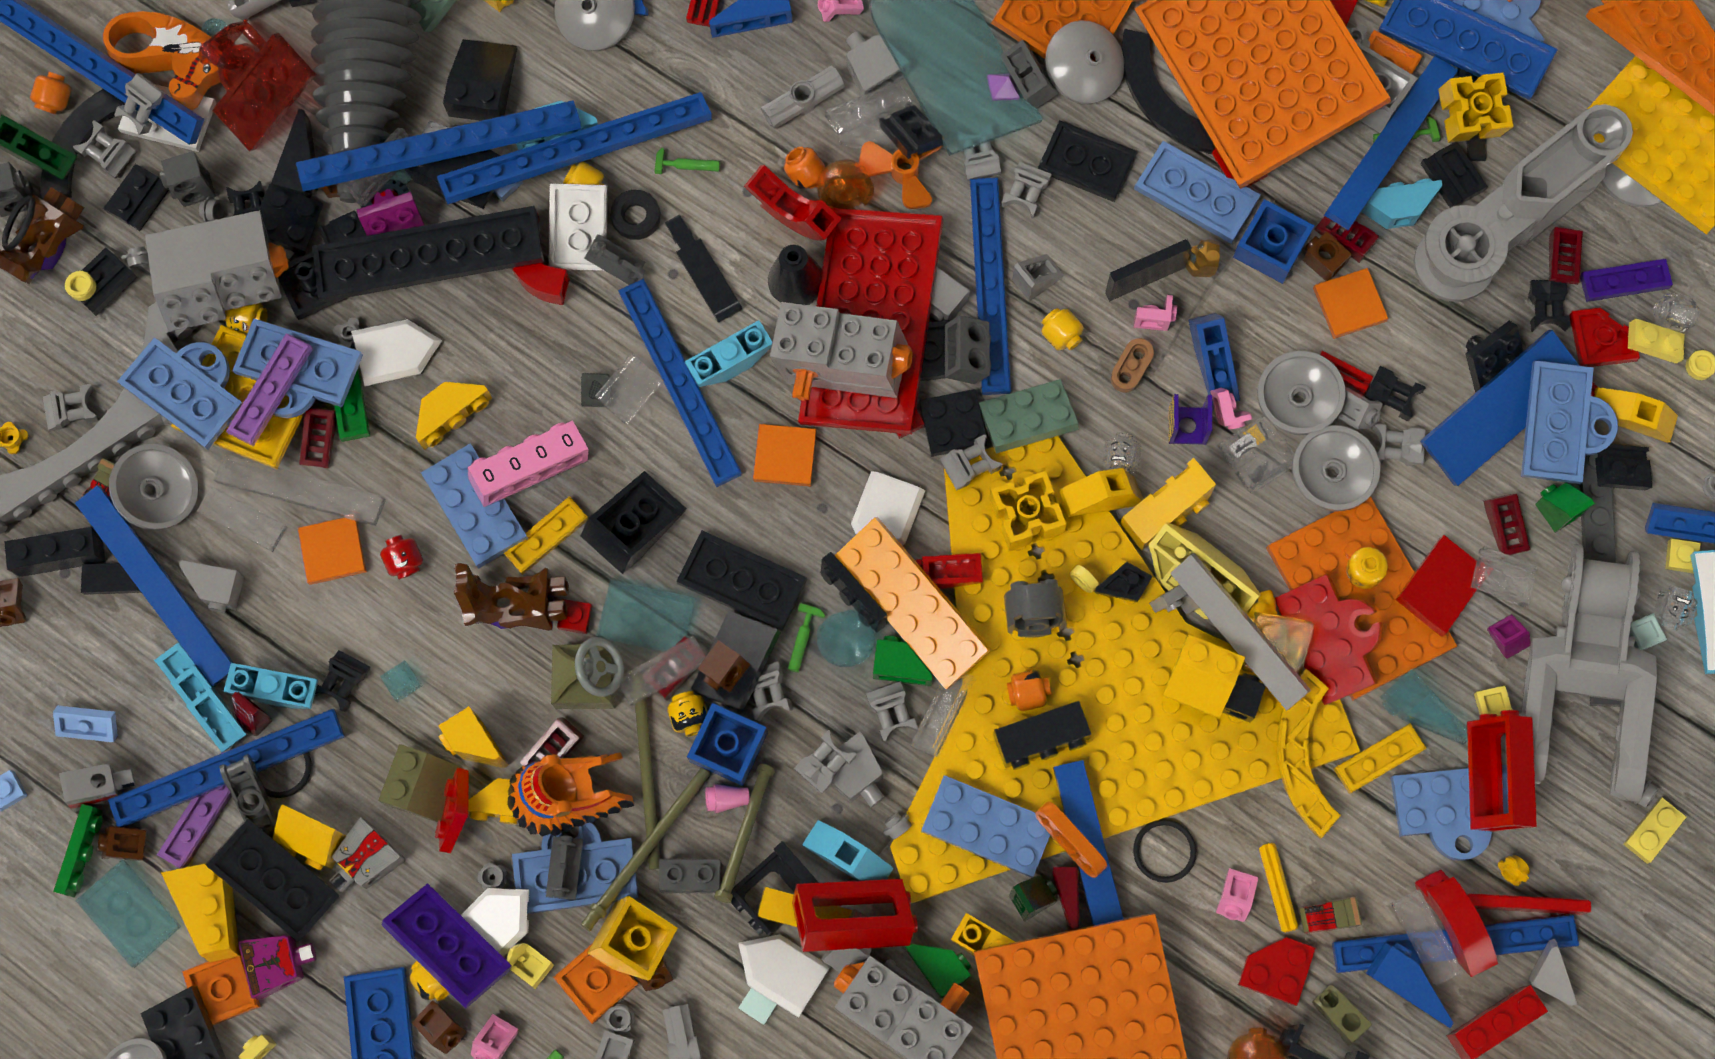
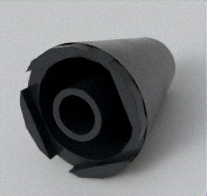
M788 245L781 250L769 271L768 287L770 293L780 303L810 305L818 297L822 269L804 248L799 245Z

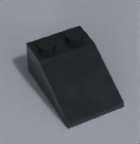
M462 40L447 79L443 105L449 117L483 121L505 115L517 46Z
M429 120L422 134L449 127ZM489 149L405 168V171L415 183L442 193L437 176L501 155ZM494 190L461 201L484 209Z
M644 471L588 518L580 537L620 573L624 574L647 553L687 508Z

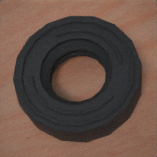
M631 189L623 192L615 198L611 206L610 218L613 227L621 236L627 239L641 240L647 238L656 231L660 223L661 212L657 201L650 193L643 190ZM634 205L641 206L646 211L645 219L638 224H631L625 219L626 210Z

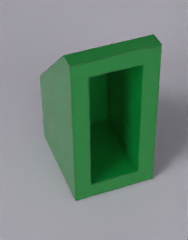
M1566 482L1559 487L1554 483L1540 492L1542 498L1535 505L1556 533L1580 518L1595 503L1592 498Z
M884 636L883 640L877 639L873 679L931 686L932 674L906 642H901V638L894 636Z
M910 944V946L905 947L906 952L941 999L947 994L954 982L961 985L971 977L968 970L972 967L962 953L956 955L953 950Z

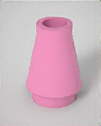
M718 784L706 787L707 811H714L716 814L748 805V787L740 788Z

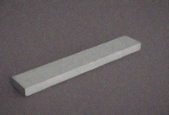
M1195 553L1188 556L1170 573L1236 652L1245 657L1244 661L1286 711L1311 691Z

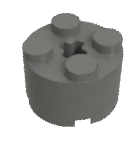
M1046 579L1037 584L1017 581L1010 585L1011 590L1005 593L1004 604L1008 633L1012 634L1014 630L1018 631V637H1042L1050 635L1052 628L1059 627V631L1067 626L1063 590L1058 586L1057 580Z

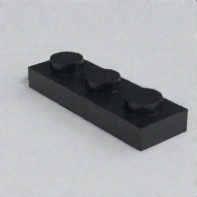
M832 552L825 555L821 561L820 571L823 579L829 585L833 584L839 590V595L843 602L855 608L859 619L866 627L871 626L876 633L884 628L887 620V614Z

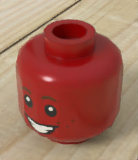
M401 534L385 541L387 547L381 550L380 556L390 576H397L398 580L420 571L419 566L423 563V557L413 538L403 539Z

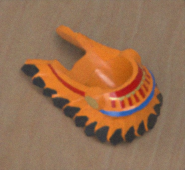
M620 752L611 755H591L576 758H560L558 755L552 754L543 757L542 760L533 761L528 765L522 766L509 781L507 805L513 812V817L518 820L519 827L527 828L530 834H540L542 837L552 834L556 837L561 831L569 832L573 827L594 823L599 817L607 818L608 814L619 813L622 808L634 806L631 795L613 792L609 789L594 793L592 789L593 782L589 769L623 759Z

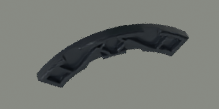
M1124 29L1121 46L1124 56V73L1127 86L1139 109L1161 132H1166L1171 137L1177 139L1178 143L1194 150L1211 154L1214 144L1200 120L1179 108L1158 83L1151 64L1150 35Z
M100 90L85 100L69 115L55 134L52 142L77 155L78 153H76L73 146L81 145L89 140L93 133L92 121L101 124L106 119L115 117L114 114L117 107L125 105V103L108 91ZM75 164L64 181L45 171L41 172L40 190L42 200L50 187L66 197L72 198L71 185Z

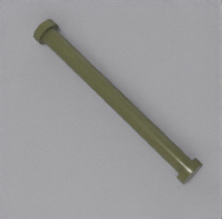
M759 764L757 767L758 776L720 889L716 890L714 895L716 900L724 903H731L733 895L731 892L769 778L773 777L775 772L773 767L766 764Z

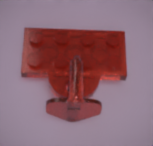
M244 19L243 22L229 24L199 48L200 62L203 65L212 63L218 67L220 81L227 91L212 111L249 152L257 149L317 75L280 33L272 34L266 42L248 23V19ZM243 34L252 44L242 43L235 45V42Z

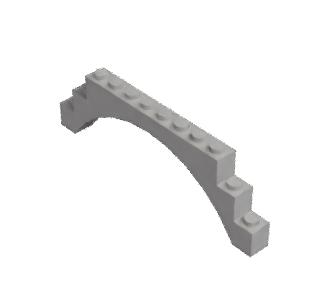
M155 302L148 307L144 343L141 352L155 337L177 353L179 349L174 342L189 337L198 326L169 332L158 304ZM124 388L117 401L99 422L68 448L38 464L0 475V534L5 532L7 526L16 520L27 518L32 513V510L39 505L53 501L59 492L79 484L81 478L90 472L98 471L99 469L96 467L102 458L109 461L115 456L123 455L130 450L133 444L150 438L156 429L171 422Z

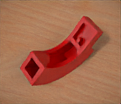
M760 165L744 185L762 203L760 206L786 227L809 239L825 240L842 219L824 201L809 200L793 191L765 165Z
M542 263L512 268L519 283L530 294L545 302L564 305L570 281L567 270L546 266Z
M1442 870L1416 881L1417 892L1438 915L1450 938L1457 962L1470 977L1498 965L1495 950L1486 927L1459 882L1454 877L1449 878Z

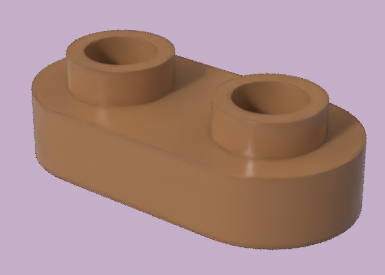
M1137 338L1127 344L1111 374V383L1116 390L1127 393L1133 391L1138 386L1154 355L1153 346L1149 341ZM1135 352H1141L1144 357L1142 359H1137L1134 357L1133 354ZM1126 375L1130 381L1124 383L1120 380V377Z

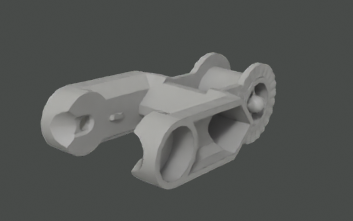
M1607 104L1595 105L1585 110L1521 160L1506 176L1503 184L1476 206H1453L1437 215L1414 254V269L1420 284L1427 292L1444 301H1467L1481 294L1491 282L1493 275L1501 268L1507 253L1516 245H1528L1590 196L1604 179L1606 166L1616 161L1631 142L1633 130L1627 115L1617 107ZM1594 134H1602L1605 141L1602 143L1596 142Z
M1574 544L1571 557L1569 558L1568 574L1561 582V588L1565 592L1563 597L1564 604L1562 606L1563 627L1557 626L1555 636L1532 639L1526 668L1521 716L1532 717L1535 784H1541V781H1544L1550 730L1553 725L1552 711L1555 692L1617 700L1621 702L1615 735L1616 745L1610 778V795L1622 800L1639 803L1646 779L1657 683L1656 656L1635 648V637L1629 636L1633 614L1635 613L1634 606L1641 595L1637 587L1641 563L1640 555L1638 552L1630 551L1626 564L1583 559V545Z

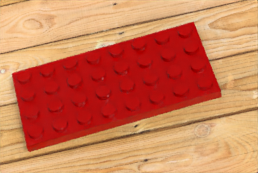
M832 208L842 219L827 237L816 306L838 309L842 314L896 320L908 345L912 349V362L910 368L902 373L897 398L811 387L809 400H801L798 422L800 425L912 435L944 219L941 215Z

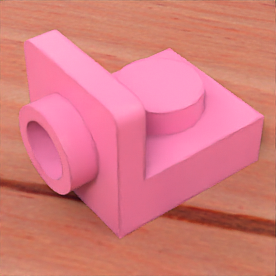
M818 0V9L822 14L824 22H830L835 14L860 15L864 10L862 0Z
M1167 295L1164 310L1154 305L1137 307L1134 317V328L1168 331L1170 322H1175L1177 305H1172L1173 295Z
M1218 388L1210 391L1218 424L1225 427L1228 426V429H1236L1245 426L1244 421L1252 419L1249 412L1240 411L1234 413L1233 410L1237 408L1234 395L1229 393V390Z
M1229 868L1216 913L1230 920L1244 922L1252 907L1258 877Z
M492 1014L472 1042L471 1056L474 1059H501L517 1036L518 1028Z

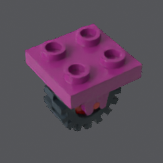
M389 179V183L381 180V185L372 184V190L367 188L364 191L366 196H361V208L357 209V213L367 236L425 225L412 193L399 180L397 183H395L394 179Z

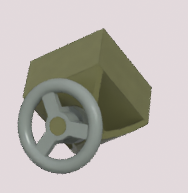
M593 637L578 645H552L551 704L554 708L614 709L615 691L621 685L624 676V663L617 647L611 641L602 637Z

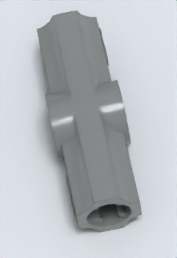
M831 65L806 81L800 80L795 82L788 92L762 106L761 110L769 125L776 129L799 114L812 112L816 104L845 88L840 74ZM802 94L809 96V98L804 101H800L797 99V97Z
M679 1005L662 1010L669 1040L667 1043L669 1059H702L699 1040L694 1033L689 1005Z

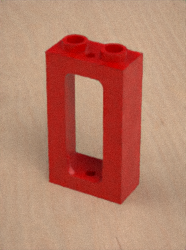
M1517 710L1501 711V716L1497 714L1479 715V720L1467 721L1471 830L1497 832L1537 827L1532 717L1519 716V711ZM1503 734H1506L1509 813L1505 814L1503 811L1501 737Z
M903 879L796 884L792 906L803 952L910 946L913 933L917 932V917L911 913V895L909 891L905 890ZM893 903L895 915L819 919L816 917L814 907Z

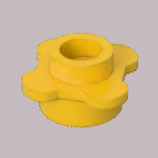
M6 422L0 427V447L7 449L11 455L17 454L20 451L19 446L21 443L28 439V432L25 429L16 428L12 422Z
M1508 856L1505 859L1506 861L1501 860L1498 862V868L1501 870L1502 876L1514 886H1519L1521 881L1526 882L1529 879V867L1519 856Z

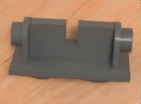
M599 234L596 235L584 257L587 261L628 285L633 284L636 279L640 280L645 273L643 269L645 261Z
M570 836L553 837L546 897L576 900L583 839H573Z

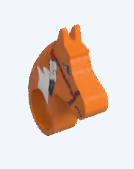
M140 11L118 15L106 25L103 32V41L108 56L134 74L172 70L175 77L169 83L171 98L190 110H194L199 106L203 96L210 87L219 84L221 81L226 82L229 71L244 66L243 62L240 61L242 58L240 53L224 50L217 41L202 30L183 20L157 12ZM141 33L153 38L152 43L146 49L137 53H123L115 49L117 42L129 34Z

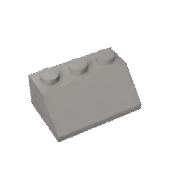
M1355 40L1391 98L1390 103L1360 120L1381 133L1418 78Z

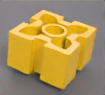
M1504 72L1482 75L1475 82L1472 81V76L1451 78L1438 89L1442 110H1449L1450 117L1444 121L1448 143L1468 141L1478 133L1480 139L1501 137L1514 127L1510 105L1503 106L1502 98L1508 94Z
M1046 470L1024 477L1023 485L1015 488L1014 483L1010 482L990 490L989 498L997 519L1005 518V521L1002 522L1001 531L1009 551L1031 544L1034 535L1040 534L1041 539L1044 540L1062 534L1065 531L1066 521L1059 503L1051 505L1050 502L1053 499L1054 490ZM1023 507H1027L1029 511L1034 510L1032 515L1022 513Z

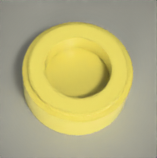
M76 271L67 277L65 290L73 299L85 301L94 295L96 283L87 272Z
M1706 350L1695 351L1686 361L1687 373L1696 380L1708 379L1715 373V356Z
M1077 565L1070 572L1072 580L1088 593H1092L1099 585L1096 578L1080 565Z

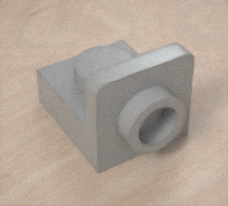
M1345 387L1344 405L1337 418L1356 429H1370L1378 422L1383 403L1378 400L1370 401L1350 388Z
M1180 585L1149 603L1155 613L1166 608L1167 612H1170L1181 606L1185 614H1188L1199 608Z

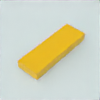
M569 496L525 533L528 540L525 539L505 551L504 555L523 575L588 520V516Z
M1410 723L1336 766L1334 771L1348 793L1351 794L1427 748Z
M764 887L757 917L797 927L792 906L794 894ZM839 906L814 907L816 917L819 919L848 918L853 911Z

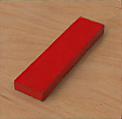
M1467 894L1476 909L1584 915L1591 912V901Z

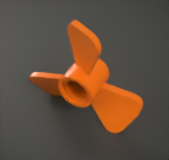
M868 141L861 148L858 164L859 173L863 177L891 173L893 179L897 183L902 184L903 205L908 209L926 208L932 204V197L917 178L919 175V161L938 151L943 145L919 155L916 152L911 154V158L907 159L899 149L891 154L874 142ZM902 163H908L912 167L910 169L903 170L898 166Z

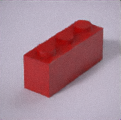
M1531 985L1523 986L1446 1035L1461 1059H1476L1547 1013L1548 1010Z

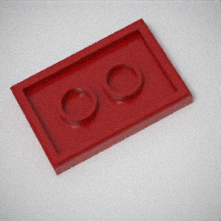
M1443 535L1435 543L1395 600L1442 637L1449 631L1490 571Z

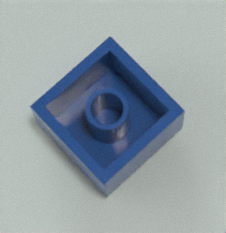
M1264 199L1237 245L1233 258L1283 284L1315 225Z
M712 703L687 758L694 765L744 786L768 735L767 727Z

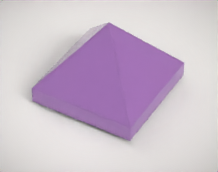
M1011 74L987 75L992 101L1019 100L1018 88Z

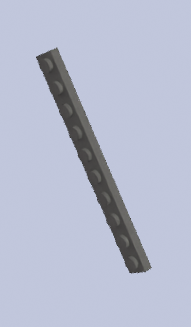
M1603 420L1595 422V431L1600 435H1607L1609 431L1608 424ZM1598 454L1585 455L1583 482L1580 483V491L1592 498L1595 504L1581 516L1583 559L1616 563L1612 488L1599 487L1597 485L1595 458L1598 457ZM1590 697V706L1620 707L1621 701Z

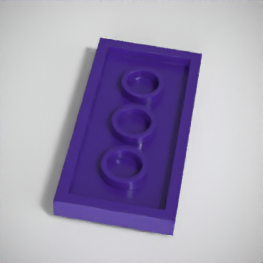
M428 883L382 920L381 925L465 1009L511 970L512 965Z

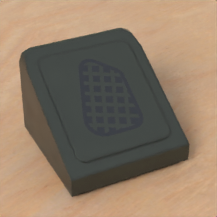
M581 374L582 407H610L612 388L610 374Z

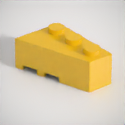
M1192 458L1187 463L1188 466L1175 478L1171 476L1165 481L1167 484L1154 494H1149L1122 517L1121 527L1141 551L1148 547L1166 522L1182 527L1187 522L1185 517L1193 511L1199 514L1210 504L1208 500L1216 483L1195 458Z
M205 864L161 872L199 955L209 962L240 956L233 888Z

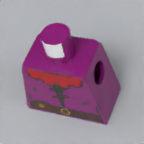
M288 935L238 942L251 998L257 1000L264 999L302 980L304 975L301 965L316 961V952L312 943L297 947L295 939Z

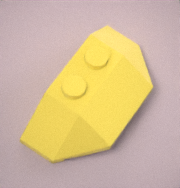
M1166 522L1148 545L1152 554L1157 581L1168 591L1180 585L1170 573L1188 556L1195 553L1245 613L1248 612L1261 595L1240 566L1197 533ZM1200 608L1194 610L1202 618L1208 619Z

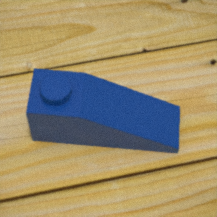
M737 0L709 20L711 36L715 38L792 23V12L789 0Z
M1217 313L1189 319L1192 342L1208 395H1211V390L1224 388L1234 395L1235 401H1240L1224 317Z
M1385 943L1366 974L1451 1028L1454 1024L1420 965L1410 958L1413 952L1399 943H1396L1394 947Z

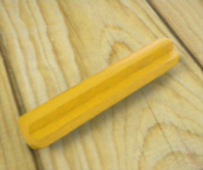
M1275 843L1262 845L1259 851L1281 931L1285 933L1298 929V923Z

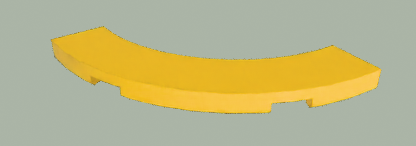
M1305 669L1300 678L1311 691L1289 710L1286 711L1283 707L1278 725L1277 758L1282 782L1290 802L1308 828L1321 839L1341 815L1324 797L1314 780L1310 768L1309 728L1316 708L1329 688L1310 671Z

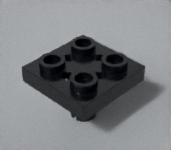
M313 251L288 262L289 268L278 277L298 320L346 299L321 302L315 298V296L318 297ZM300 287H302L303 291L297 293L296 289L300 291Z
M1510 320L1484 340L1475 335L1466 343L1468 352L1465 355L1475 393L1523 352L1518 326Z

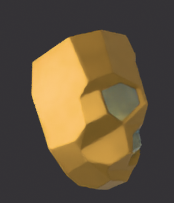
M1211 239L1201 240L1198 245L1192 247L1186 269L1193 277H1211L1216 274L1220 258L1219 241Z

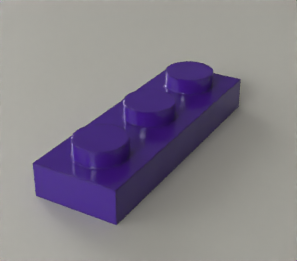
M1666 259L1585 271L1580 275L1586 302L1670 289L1673 285Z

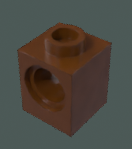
M1325 232L1320 238L1315 236L1305 246L1304 249L1307 252L1303 261L1321 278L1328 281L1347 264L1352 254L1328 232ZM1319 252H1327L1331 259H1323Z
M718 640L700 664L698 670L706 676L703 681L716 691L722 687L730 693L750 666V663Z

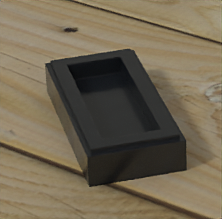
M120 563L82 564L81 593L83 595L141 593Z

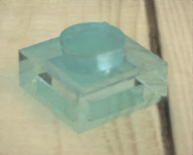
M405 660L380 676L396 702L422 687Z

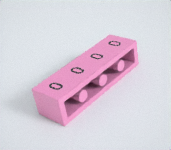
M573 420L566 424L558 423L551 427L548 432L541 435H531L523 443L514 447L506 446L499 450L496 455L487 459L482 457L475 460L468 467V479L483 507H486L588 461V447Z

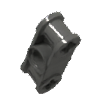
M249 754L244 755L242 760L228 766L225 764L220 765L219 768L223 781L230 790L243 820L249 818L266 834L273 833L278 814L267 796ZM248 793H254L258 796L259 802L253 805L248 804L243 796Z

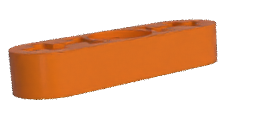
M1046 802L1036 811L1035 815L1039 823L1087 875L1096 878L1107 868L1104 857L1055 804Z

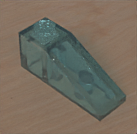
M1412 669L1380 696L1384 701L1382 702L1383 707L1392 716L1397 715L1403 721L1462 745L1468 741L1467 728Z

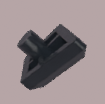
M1126 562L1096 587L1094 592L1096 594L1138 602L1152 576Z

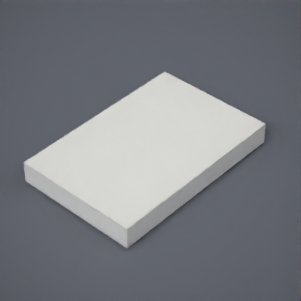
M154 84L171 97L169 87ZM203 96L199 106L191 110L204 118L196 144H187L149 118L148 121L152 123L149 133L138 135L135 124L126 116H122L118 130L124 134L199 152L216 101L213 98Z
M550 184V267L572 270H603L584 259L597 234L607 239L608 185Z

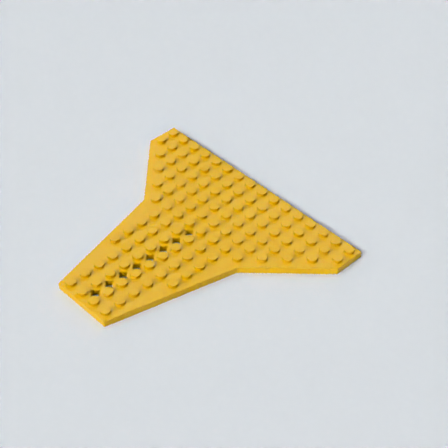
M1058 436L996 453L994 447L985 449L987 455L992 460L1002 463L1001 469L992 474L987 470L975 476L969 485L957 491L944 469L951 555L981 553L983 583L954 587L956 609L991 648V651L962 676L964 698L907 811L911 827L901 836L894 839L890 845L900 879H903L905 890L910 892L911 904L1012 870L921 832L944 775L1035 813L1046 802L1055 804L1064 813L1053 767L1083 760L1103 839L1282 779L1277 758V734L1283 706L1267 687L1264 689L1256 716L1251 723L1224 713L1221 714L1220 718H1216L1163 696L1188 634L1234 653L1237 652L1229 643L1186 623L1176 608L1170 612H1167L1166 608L1156 613L1154 612L1149 603L1163 595L1165 591L1110 511L1068 516L1059 490L1086 476ZM979 455L969 460V463L973 465L983 459ZM1005 466H1008L1009 469L1013 468L1015 471L1012 473V479L1007 480L1006 476H1000L999 474ZM1046 470L1054 490L1053 499L1050 502L1051 505L1059 503L1066 521L1065 531L1062 534L1044 540L1041 539L1040 534L1034 535L1031 544L1009 551L1001 531L1002 522L1005 521V518L997 519L989 498L990 490L1010 482L1014 483L1015 488L1023 485L1024 477ZM1023 507L1022 513L1032 515L1034 510L1029 511L1027 507ZM1032 546H1037L1044 550L1041 553V559L1036 560L1035 556H1029L1028 552L1032 550ZM1129 562L1152 576L1138 602L1096 594L1094 591L1088 593L1072 580L1070 572L1077 565H1080L1088 570L1100 585L1122 565ZM1046 572L1048 575H1052L1058 581V586L1063 590L1067 621L1066 628L1073 630V633L1070 635L1071 640L1066 641L1064 637H1058L1059 627L1052 628L1050 635L1042 637H1018V631L1014 630L1012 634L1008 633L1004 595L1011 590L1010 585L1017 581L1037 584L1039 583L1038 579L1041 578V573ZM1073 653L1083 658L1079 668H1075L1074 664L1069 665L1067 663V660L1071 659V654ZM1244 661L1239 675L1242 676L1243 673L1258 677ZM1030 670H1038L1042 678L1048 677L1052 695L1046 696V705L1026 711L1018 710L1016 705L1011 706L1007 683L1011 682L1012 675ZM1339 699L1327 705H1324L1321 700L1309 728L1308 741L1311 769L1360 752L1341 700ZM1077 701L1080 702L1092 734L1090 739L1086 740L1087 745L1072 751L1069 750V747L1057 750V756L1046 760H1041L1040 756L1030 759V765L1017 770H1013L1012 766L1004 767L993 736L995 729ZM1050 835L1040 860L1066 851Z

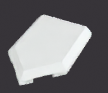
M408 319L351 331L355 350L361 351L363 354L359 366L364 386L420 375L442 342L441 339Z
M871 471L851 522L855 534L861 531L874 517H878L901 545L906 544L925 490L882 473Z
M487 888L461 916L504 957L509 952V949L515 946L529 932V920H527L529 889Z
M781 934L738 943L747 985L799 1018L831 966L809 952H803L801 947Z

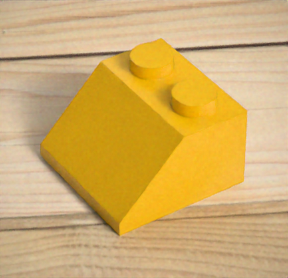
M1188 634L1163 696L1220 718L1234 688L1245 657Z
M469 706L438 725L443 733L438 737L446 750L450 751L453 756L458 754L463 760L500 768L509 766L484 723Z
M283 804L278 812L273 839L295 857L299 853L307 857L305 863L320 871L323 866L333 869L336 862L332 856L346 837L343 833Z
M626 896L614 903L587 953L613 970L649 981L678 928L632 897Z

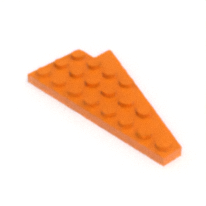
M1601 0L1604 5L1588 11L1586 17L1589 21L1641 59L1648 68L1654 69L1715 116V32L1693 0Z

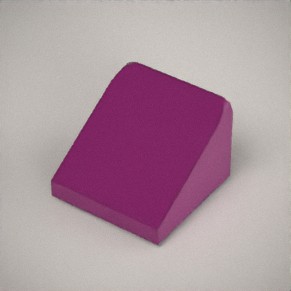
M1512 614L1487 628L1490 636L1506 659L1528 648L1531 644L1529 631Z

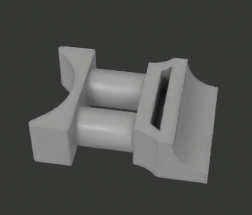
M137 73L130 82L126 83L125 95L128 98L125 105L117 107L114 116L128 117L135 124L138 135L150 132L152 123L148 121L151 110L160 105L164 92ZM137 104L140 105L138 112L135 111Z
M92 121L93 133L90 139L81 145L73 146V148L82 157L85 158L86 155H89L98 161L103 170L116 179L136 153V150L123 139H113L104 133L105 129L102 125ZM97 141L107 147L104 152L94 146Z
M990 125L981 134L976 136H965L959 132L956 133L958 149L963 148L966 158L964 170L967 181L1001 174L999 156L992 150L990 144L992 141ZM979 144L980 153L975 152L974 145Z
M1019 162L1014 171V184L1010 193L1004 194L1001 206L1021 205L1029 212L1033 219L1038 209V205L1035 203L1041 191L1047 188L1052 174ZM1024 186L1030 188L1025 200L1020 198Z
M91 384L79 386L80 392L63 394L50 391L49 395L43 396L49 431L62 429L67 424H70V421L85 419L87 423L99 421L98 417L88 408L89 397L94 391ZM78 403L83 405L82 408L67 410V405Z
M1383 424L1374 425L1372 430L1376 433L1380 442L1379 451L1377 452L1380 463L1383 462L1384 458L1399 460V462L1404 463L1406 466L1423 465L1424 446L1420 441L1425 437L1426 429L1410 428L1403 430V432L1386 430V425ZM1385 442L1400 443V448L1385 447Z
M986 435L976 438L973 446L965 450L953 449L947 455L940 458V462L956 491L969 485L975 476L987 470L992 474L1001 469L1002 463L992 460L985 451ZM979 455L982 457L983 460L970 465L969 460Z
M779 661L765 665L753 690L757 708L752 709L757 721H761L766 712L775 707H783L793 711L790 699L784 698L781 687L783 672ZM766 688H770L773 702L769 704L764 691Z
M901 681L866 693L870 707L876 711L880 720L882 730L879 732L883 742L886 741L888 735L896 728L908 727L915 731L918 730L915 718L910 719L904 700L906 693ZM893 707L899 724L896 725L893 724L888 710Z
M827 730L821 737L823 743L810 756L804 757L794 768L795 771L821 793L832 785L834 775L846 762L850 765L856 758L855 752H842L834 746L830 730ZM833 750L836 755L825 767L821 762Z

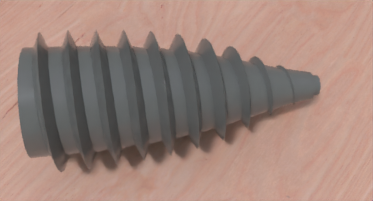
M317 0L319 4L313 9L312 15L318 25L312 29L311 36L318 45L311 50V58L318 66L311 71V77L320 85V87L314 90L313 98L319 105L324 107L317 112L316 118L322 125L329 128L323 134V140L332 146V152L336 154L376 145L381 139L391 138V135L383 129L387 121H395L400 118L398 113L390 109L392 103L401 102L407 98L406 94L396 89L398 83L408 82L412 78L411 74L401 69V65L416 59L415 55L404 47L419 40L418 34L409 29L408 26L421 21V15L416 10L410 8L412 4L419 3L421 0ZM366 177L338 183L337 194L340 196V201L356 203L357 198L361 195Z

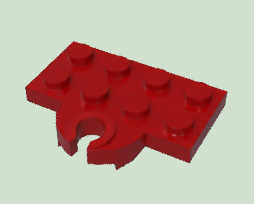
M1330 574L1319 577L1275 598L1304 668L1329 688L1321 699L1324 705L1378 683L1366 655L1375 650L1382 641L1383 624L1382 622L1374 623L1368 631H1363L1358 625L1361 615H1373L1377 612L1373 606L1365 602V600L1359 599L1341 601Z

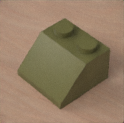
M399 744L378 801L386 806L431 821H441L446 801L444 789L447 779H452L456 769L462 767L429 753Z

